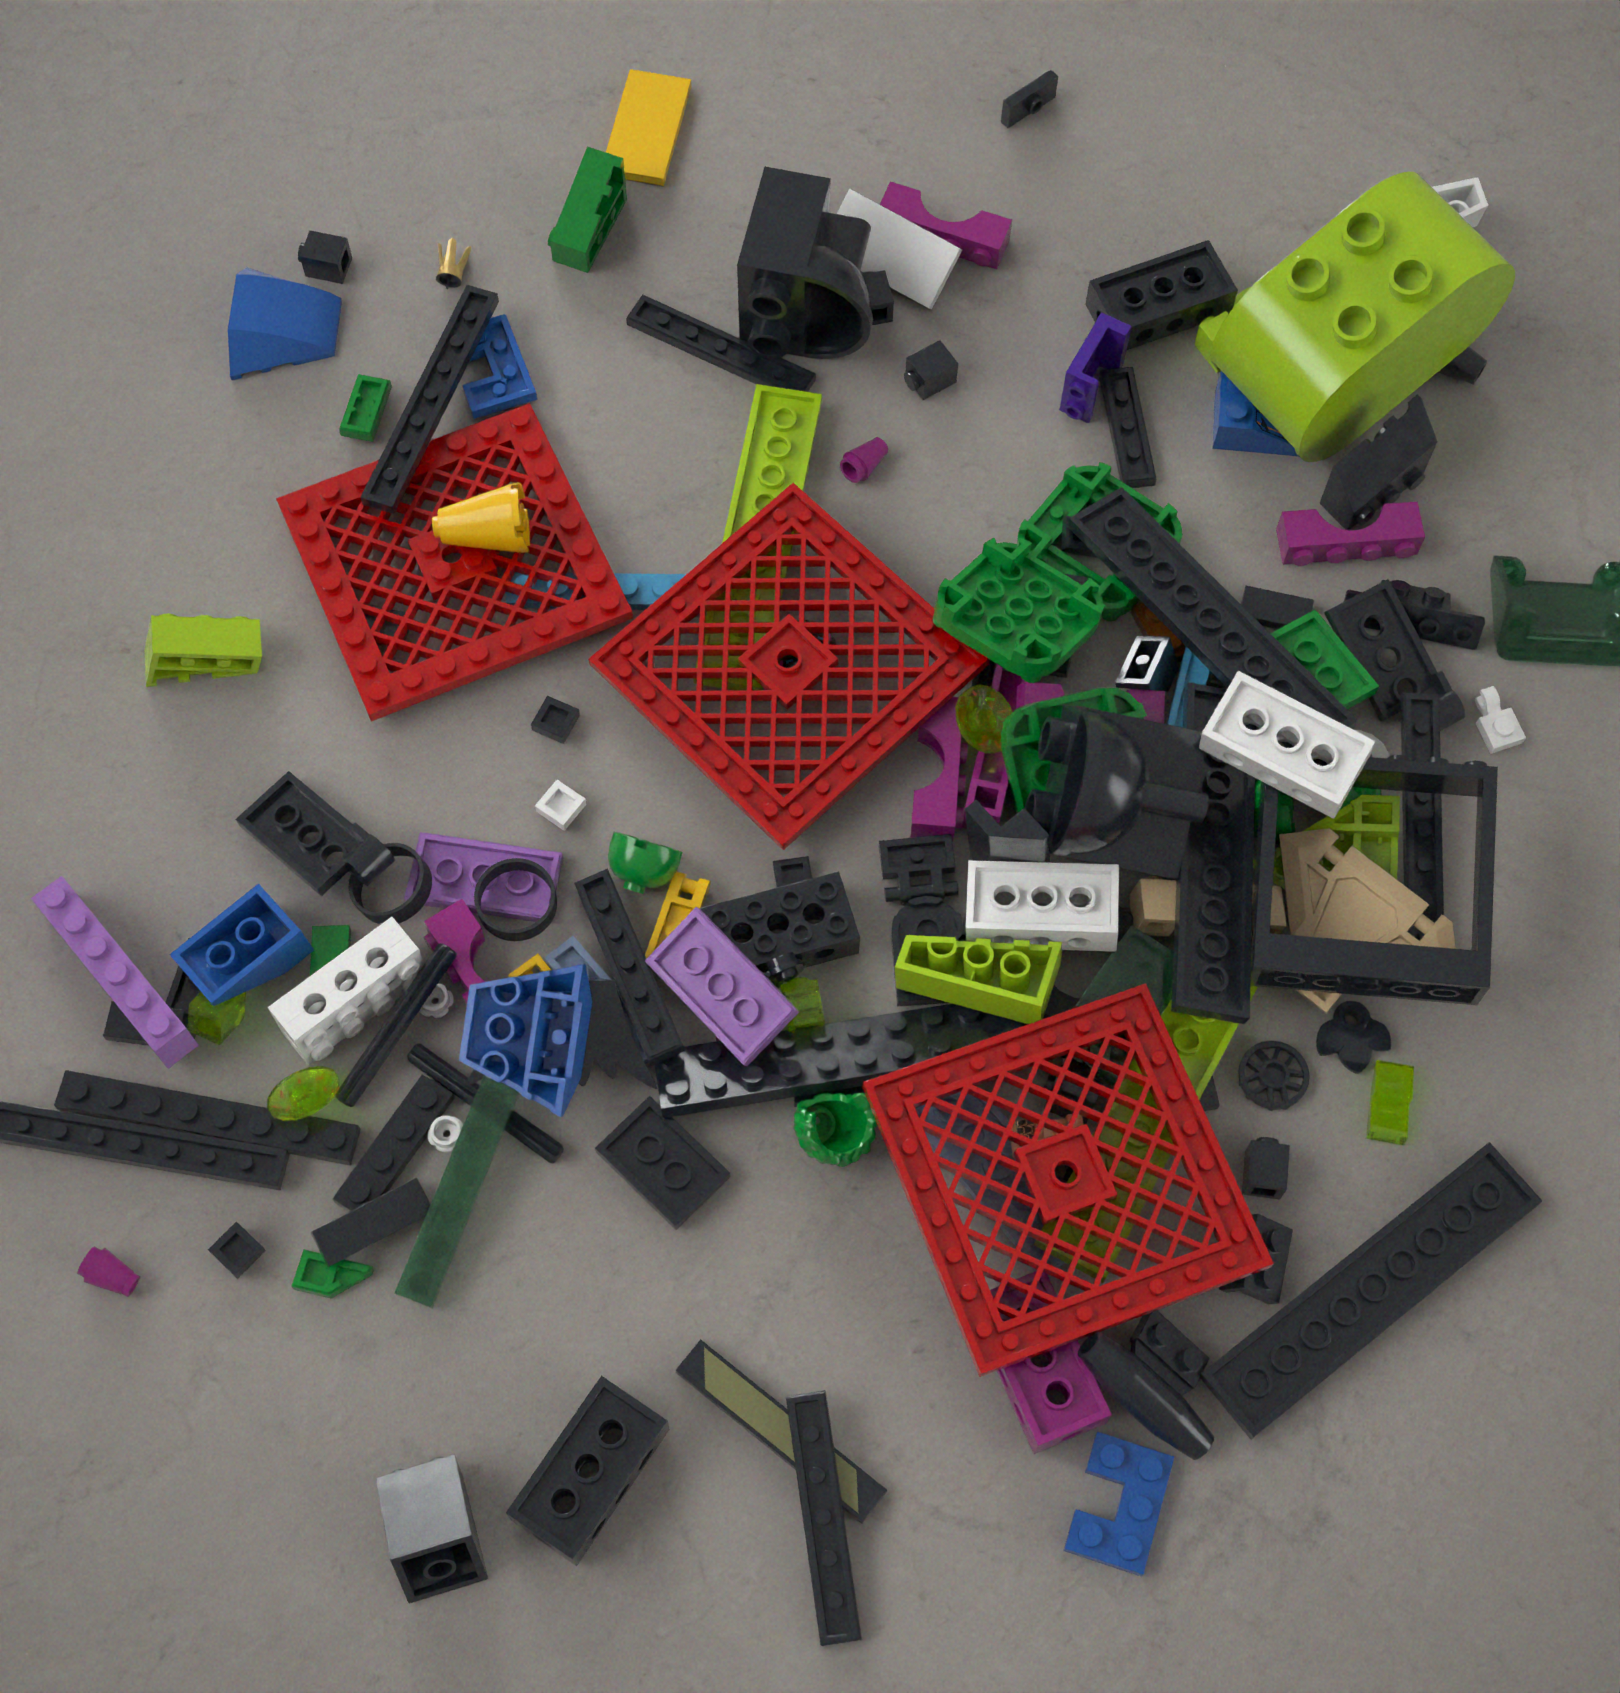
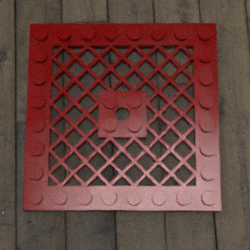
M530 403L432 439L405 492L415 496L411 505L400 502L396 512L405 515L401 524L389 521L392 513L381 511L379 517L366 514L370 507L362 504L360 497L379 460L276 498L371 722L633 619L632 609ZM498 456L510 460L506 469L494 465ZM519 463L525 474L515 472ZM466 468L479 472L475 480L462 477ZM488 475L500 478L497 487L484 484ZM435 480L447 484L443 493L431 489ZM510 482H520L523 485L525 498L519 499V504L523 503L524 508L535 511L532 519L529 520L530 542L535 533L548 537L544 547L533 543L527 546L529 552L526 553L538 556L535 565L531 566L521 562L525 553L515 552L512 559L500 556V550L490 549L488 551V549L443 544L440 537L435 538L432 517L438 516V509L506 486ZM456 487L469 490L465 499L452 496ZM532 489L538 500L528 498ZM425 499L437 502L433 512L420 508ZM544 514L550 526L540 523ZM339 516L351 520L346 529L334 526ZM415 518L427 521L423 531L410 527ZM361 523L373 527L368 536L356 533ZM383 530L395 534L390 543L378 540ZM330 536L341 539L336 549ZM405 537L410 538L408 539V544L411 550L400 547ZM557 541L563 553L553 550ZM350 543L363 546L358 556L346 552ZM372 550L385 553L380 563L368 559ZM450 553L462 555L456 562L449 563L444 561V558ZM394 557L407 560L402 570L390 566ZM547 560L561 564L557 573L543 569ZM341 562L352 565L348 575ZM416 564L418 565L422 576L412 573ZM496 566L506 569L502 579L496 577L498 576ZM569 568H571L576 579L566 577ZM362 569L374 572L370 582L357 579ZM515 572L529 576L524 586L511 582ZM384 576L396 579L392 590L379 586ZM538 579L546 582L552 581L547 593L532 589L533 583L535 586ZM406 583L419 587L414 597L401 593ZM483 584L496 588L492 598L479 595ZM559 584L566 585L568 589L574 590L570 600L555 595ZM471 586L469 591L463 590ZM353 589L364 592L359 602ZM428 590L433 600L439 599L437 604L424 600ZM505 592L519 596L514 606L501 602ZM374 595L386 599L382 609L367 605L370 604ZM451 597L464 601L459 611L446 607ZM528 599L541 603L537 613L523 609ZM396 602L409 606L404 617L390 613ZM473 604L486 608L482 618L469 615ZM550 606L556 607V609L548 612ZM418 610L431 613L426 624L413 620ZM495 612L509 615L504 626L491 622ZM364 613L377 617L371 629ZM441 617L454 621L449 631L436 627ZM518 619L525 620L521 623L516 624ZM385 621L399 625L393 637L380 633ZM463 624L476 628L472 638L459 635ZM408 630L421 633L416 644L402 640ZM486 631L492 633L483 637ZM430 637L443 641L439 651L426 648ZM377 643L388 646L383 657ZM453 644L459 646L457 648L450 650ZM397 650L410 653L406 664L393 661ZM420 657L426 658V660L418 662Z
M794 483L789 485L588 659L590 666L782 850H785L989 665L990 661L984 655L948 634L943 628L937 627L933 623L934 608ZM782 545H801V556H782ZM807 546L819 556H807ZM776 547V556H766ZM757 567H776L775 578H757ZM782 567H800V578H781ZM806 567H825V578H806ZM831 567L843 578H831ZM751 569V578H740ZM732 589H750V600H732ZM756 589H775V600H756ZM781 589H800V600H781ZM806 589H825L824 600H806ZM830 589H850L849 600H830ZM855 589L867 600H855ZM725 591V600H715ZM706 611H725L724 623H706ZM731 611H749V623H731ZM756 611H774V622L755 623ZM780 611H799V622L790 614L780 621ZM805 611H824V622H805ZM830 611H849V622H830ZM855 611H874V622H855ZM880 611L892 622H879ZM700 613L699 623H689ZM724 633L723 645H705V634ZM730 633H749L748 645H730ZM755 633H766L755 643ZM811 633H824L823 644ZM829 633H849L848 645H829ZM854 633H874V645H854ZM879 633H899V644L879 645ZM904 633L916 644H904ZM681 634H699L698 645H680ZM674 636L673 645H663ZM786 655H792L798 659V662L791 668H784L779 665V660ZM835 655H848V667H836L839 665V662ZM854 655H873V667H854ZM879 655H899L898 667H879ZM904 655H924V667H904ZM655 656H673L672 668H654ZM680 656H698L697 668H679ZM704 656H723L722 668H704ZM729 656H740L738 663L742 668H729ZM929 656L935 660L931 666H929ZM648 658V665L646 667L643 662ZM697 678L696 691H678L679 679ZM703 678H722L721 690L703 691ZM728 678H747V690H728ZM753 678L765 690H753ZM828 678H848V690H828ZM853 678H873V690H853ZM879 678H898V690H878ZM904 678H916L904 689ZM659 679H672L671 690ZM822 680V690H811ZM683 701H696L695 713ZM702 701H721V713H702ZM727 701H746V713H727ZM753 701H771V713H752ZM803 701H822V713H802ZM828 701H847V713H828ZM853 701H873V712L853 713ZM878 701H890L878 712ZM778 702L787 710L797 702L796 713H777ZM707 724H720V737ZM727 724H745V737H726ZM752 724H771L770 736L751 737ZM777 724H796V736H777ZM802 724H821V736H802ZM827 724H847V736H827ZM853 724H865L852 736ZM731 747H745L744 759ZM751 747H770V760H750ZM776 747H795V760H776ZM801 747H821V760H801ZM827 747H839L827 758ZM755 770H769V783ZM775 770H795L794 783H775ZM801 770H814L801 781Z
M1146 983L863 1082L862 1088L979 1377L1088 1337L1095 1332L1104 1331L1266 1270L1274 1264ZM1124 1034L1126 1040H1125V1039H1122V1038H1120V1037H1118V1036H1121V1035ZM1103 1042L1098 1055L1084 1050V1048ZM1108 1044L1128 1052L1123 1066L1103 1058ZM1068 1054L1063 1067L1048 1062ZM1073 1056L1093 1065L1088 1078L1068 1070ZM1133 1056L1142 1074L1128 1069ZM1032 1067L1027 1080L1013 1074ZM1098 1067L1118 1075L1113 1090L1093 1081ZM1038 1069L1058 1077L1052 1091L1032 1083ZM997 1079L991 1093L977 1087ZM1123 1079L1143 1086L1138 1101L1118 1092ZM1063 1080L1083 1088L1078 1102L1057 1094ZM1003 1081L1022 1089L1017 1104L997 1096ZM1088 1091L1108 1099L1103 1113L1083 1105ZM1148 1091H1150L1157 1109L1144 1104ZM961 1092L956 1105L942 1100V1098ZM1028 1092L1048 1101L1042 1115L1022 1107ZM967 1094L987 1102L981 1117L961 1108ZM1114 1102L1134 1110L1128 1124L1108 1116ZM1053 1103L1073 1112L1067 1126L1047 1118ZM925 1105L919 1118L915 1108ZM992 1105L1012 1113L1006 1128L986 1119ZM931 1106L951 1115L945 1130L925 1121ZM1139 1113L1159 1121L1154 1135L1134 1127ZM1078 1114L1098 1123L1093 1137L1087 1124L1073 1128ZM1017 1116L1037 1124L1032 1139L1012 1131ZM956 1118L976 1126L970 1141L950 1132ZM1164 1125L1173 1144L1159 1138ZM1104 1126L1124 1134L1118 1148L1098 1140ZM1043 1127L1058 1133L1037 1141ZM981 1129L1002 1137L996 1152L976 1144ZM926 1133L940 1138L934 1153ZM1129 1137L1149 1145L1144 1160L1124 1152ZM1007 1140L1023 1146L1015 1149L1013 1153L1016 1161L1001 1155ZM946 1141L966 1150L960 1165L940 1157ZM1155 1148L1175 1156L1169 1171L1149 1163ZM1099 1152L1114 1158L1109 1171H1107ZM971 1153L992 1161L985 1176L965 1168ZM1180 1160L1189 1180L1175 1174ZM1119 1161L1139 1169L1134 1184L1114 1176ZM996 1164L1017 1172L1011 1188L990 1179ZM1060 1165L1071 1167L1075 1172L1076 1179L1071 1183L1059 1181L1055 1176V1168ZM940 1168L955 1174L949 1189ZM1145 1172L1165 1180L1160 1195L1139 1187ZM1022 1176L1031 1197L1016 1190ZM960 1177L981 1185L975 1201L954 1192ZM1171 1184L1191 1192L1185 1207L1165 1198ZM1115 1187L1129 1193L1124 1209L1108 1202L1116 1199L1118 1195ZM986 1188L1006 1197L1000 1212L980 1204ZM1135 1196L1155 1205L1149 1220L1130 1212ZM1196 1196L1205 1216L1191 1210ZM1011 1200L1032 1208L1026 1224L1005 1215ZM955 1204L970 1210L964 1226ZM1094 1207L1088 1222L1073 1216L1075 1213ZM1161 1208L1181 1216L1175 1231L1155 1223ZM1099 1209L1119 1218L1114 1233L1093 1225ZM1037 1211L1043 1225L1058 1220L1052 1235L1031 1227ZM975 1213L996 1221L990 1237L969 1229ZM1187 1219L1207 1228L1201 1243L1182 1235ZM1125 1221L1145 1229L1139 1245L1119 1236ZM1063 1222L1084 1231L1077 1247L1057 1238ZM1001 1224L1022 1233L1015 1249L995 1240ZM1151 1232L1171 1241L1165 1256L1145 1248ZM1214 1233L1217 1242L1208 1245L1211 1235ZM1089 1234L1109 1242L1103 1258L1083 1250ZM1027 1236L1047 1244L1041 1260L1021 1252ZM970 1240L985 1246L979 1262ZM1177 1244L1192 1250L1190 1253L1172 1259ZM1115 1246L1135 1254L1129 1270L1109 1261ZM1053 1247L1073 1256L1067 1272L1047 1263ZM990 1249L1011 1258L1005 1274L984 1265ZM1141 1257L1157 1264L1136 1272ZM1079 1259L1099 1267L1093 1284L1073 1275ZM1016 1261L1037 1269L1031 1285L1010 1277ZM1105 1271L1121 1277L1099 1286ZM1042 1272L1063 1281L1057 1297L1036 1289ZM984 1276L1000 1283L994 1299ZM1068 1284L1085 1291L1063 1299ZM1006 1286L1026 1294L1020 1311L999 1302ZM1032 1297L1048 1304L1045 1307L1026 1313ZM1000 1313L1012 1319L1003 1322Z

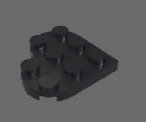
M931 896L911 899L894 916L891 931L894 978L895 965L906 935L955 937L956 941H966V927L964 926L961 914L959 912L956 913L951 906L943 903V899ZM895 982L897 1007L949 1003L897 989Z

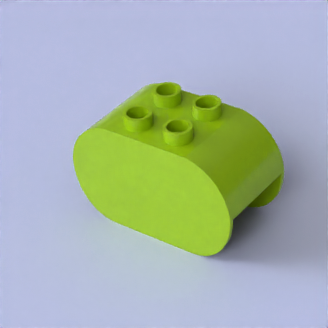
M1410 171L1398 173L1367 190L1277 266L1261 277L1244 294L1230 311L1215 336L1210 354L1211 362L1219 372L1222 371L1283 435L1295 448L1297 455L1305 462L1321 461L1351 444L1469 347L1489 326L1506 302L1515 281V269L1418 173Z

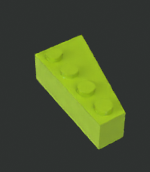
M906 935L895 965L896 988L1031 1024L1042 1020L1061 965L1062 942L1048 941V945L1030 944V940H1014V943H993L991 939L976 938V941L972 942L956 941L955 937Z

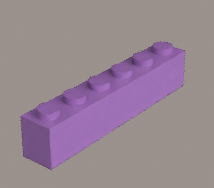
M62 876L31 898L168 1069L199 1046L187 1028Z

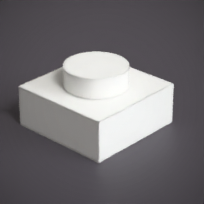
M556 780L537 802L535 809L537 813L565 831L587 804L584 797L559 780Z

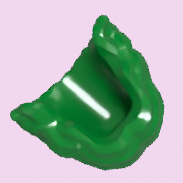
M822 1093L816 1095L813 1099H805L797 1104V1110L794 1113L793 1129L797 1135L799 1145L810 1158H815L822 1164L827 1163L845 1167L859 1161L862 1154L871 1152V1143L876 1138L875 1128L877 1127V1122L864 1093L853 1095Z

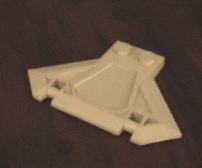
M1331 829L1279 834L1291 935L1456 949L1452 921L1444 915H1441L1435 923L1423 914L1429 906L1427 902L1355 847L1351 846L1345 854L1333 846L1340 836ZM1323 857L1335 865L1330 872L1319 864ZM1412 926H1415L1425 934L1420 941L1408 933ZM1296 990L1325 1014L1342 995L1339 993Z

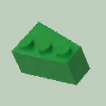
M587 146L557 224L549 234L548 246L551 247L552 260L554 262L589 273L627 201L623 158Z

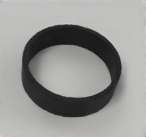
M387 843L384 845L394 857L408 856L416 859L420 868V876L415 891L406 902L390 911L372 912L366 910L362 903L361 892L363 883L352 874L350 875L348 889L353 904L366 918L377 924L384 923L390 917H393L397 923L404 922L413 917L424 906L432 889L430 868L420 855L405 844Z
M511 858L495 863L481 875L475 887L474 903L480 922L489 933L507 941H524L539 935L551 924L557 910V895L551 876L542 866L528 859ZM520 870L534 873L542 878L551 890V901L546 913L534 924L521 929H505L491 923L482 913L481 898L488 884L499 875Z

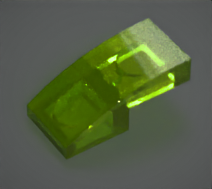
M1376 1060L1371 1085L1366 1139L1405 1145L1408 1139L1409 1105L1413 1099L1414 1066Z

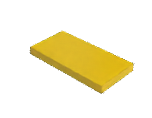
M633 69L629 70L606 149V153L623 158L626 180L664 186L692 87L691 79Z

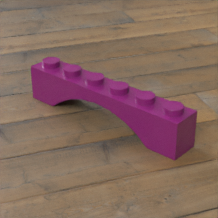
M996 664L990 698H994V701L989 700L979 744L983 747L978 749L965 808L977 800L993 819L1000 824L1009 779L999 741L1001 739L1004 719L1016 709L1017 686L1026 681L1021 676ZM990 706H993L992 715H990ZM1002 710H1006V711H1007V712H1005V713L997 714V711H1002ZM996 716L1002 718L1003 720L1000 721L996 719ZM988 740L991 741L989 747L986 746ZM993 742H996L1000 749H997ZM964 811L962 828L967 829Z

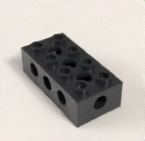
M1207 240L1090 280L1085 305L1095 322L1102 312L1132 326L1127 350L1198 326L1207 317H1216L1225 311L1229 314L1234 307L1238 289L1212 244Z
M839 871L699 908L763 974L769 971L766 965L767 962L789 952H794L796 959H801L802 962H805L806 968L859 954L860 935ZM817 920V921H819L820 923L811 924V923H808L807 921ZM776 929H781L785 932L773 933L772 931ZM739 939H748V940H749V941L746 942V943L736 942V941L739 940Z
M601 1375L511 1504L506 1514L515 1524L577 1566L670 1430L668 1420ZM610 1429H619L623 1432L622 1438L615 1444H607L602 1441L603 1435ZM594 1462L600 1466L598 1473L592 1478L585 1479L579 1476L581 1467L586 1463ZM570 1496L576 1499L575 1506L570 1512L562 1514L555 1511V1506L561 1498Z

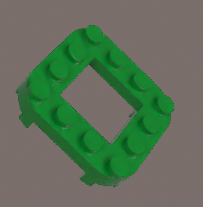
M1099 462L1098 466L1087 465L1077 468L1075 465H1072L1064 472L1063 480L1028 521L1026 519L1023 520L1019 528L1017 544L1019 538L1031 542L1032 545L1029 553L1061 573L1091 578L1100 586L1098 594L1103 600V604L1106 605L1102 618L1110 622L1115 621L1119 616L1131 611L1132 606L1136 605L1140 599L1115 574L1113 576L1109 574L1104 579L1055 547L1062 538V520L1066 516H1074L1086 509L1088 505L1096 503L1122 487L1180 544L1183 534L1181 523L1177 518L1178 511L1169 503L1165 508H1162L1110 474L1112 467L1105 463Z

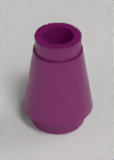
M875 437L846 452L840 462V469L843 475L854 483L865 481L888 453L887 444L881 438Z
M95 1246L86 1254L77 1272L78 1275L84 1277L85 1283L123 1294L127 1297L132 1294L140 1280L139 1275L135 1274L133 1270L106 1248L100 1250Z

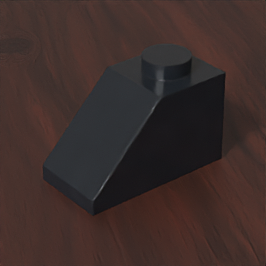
M1136 636L1115 681L1116 688L1168 692L1179 669L1171 638L1166 636Z

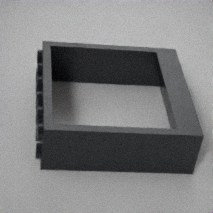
M1370 754L1353 785L1355 788L1477 797L1471 950L1270 933L1278 789L1261 781L1252 910L1251 986L1478 1005L1490 988L1498 767L1487 766L1486 762L1476 760L1467 761L1464 764L1449 763L1444 758H1429L1426 761H1415L1405 755L1375 758ZM1321 759L1313 760L1314 763H1316L1317 765H1328L1325 761Z

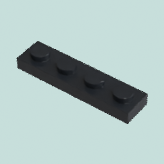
M422 1074L332 1198L333 1201L350 1212L387 1193L427 1138L433 1121L442 1116L455 1099L454 1094Z

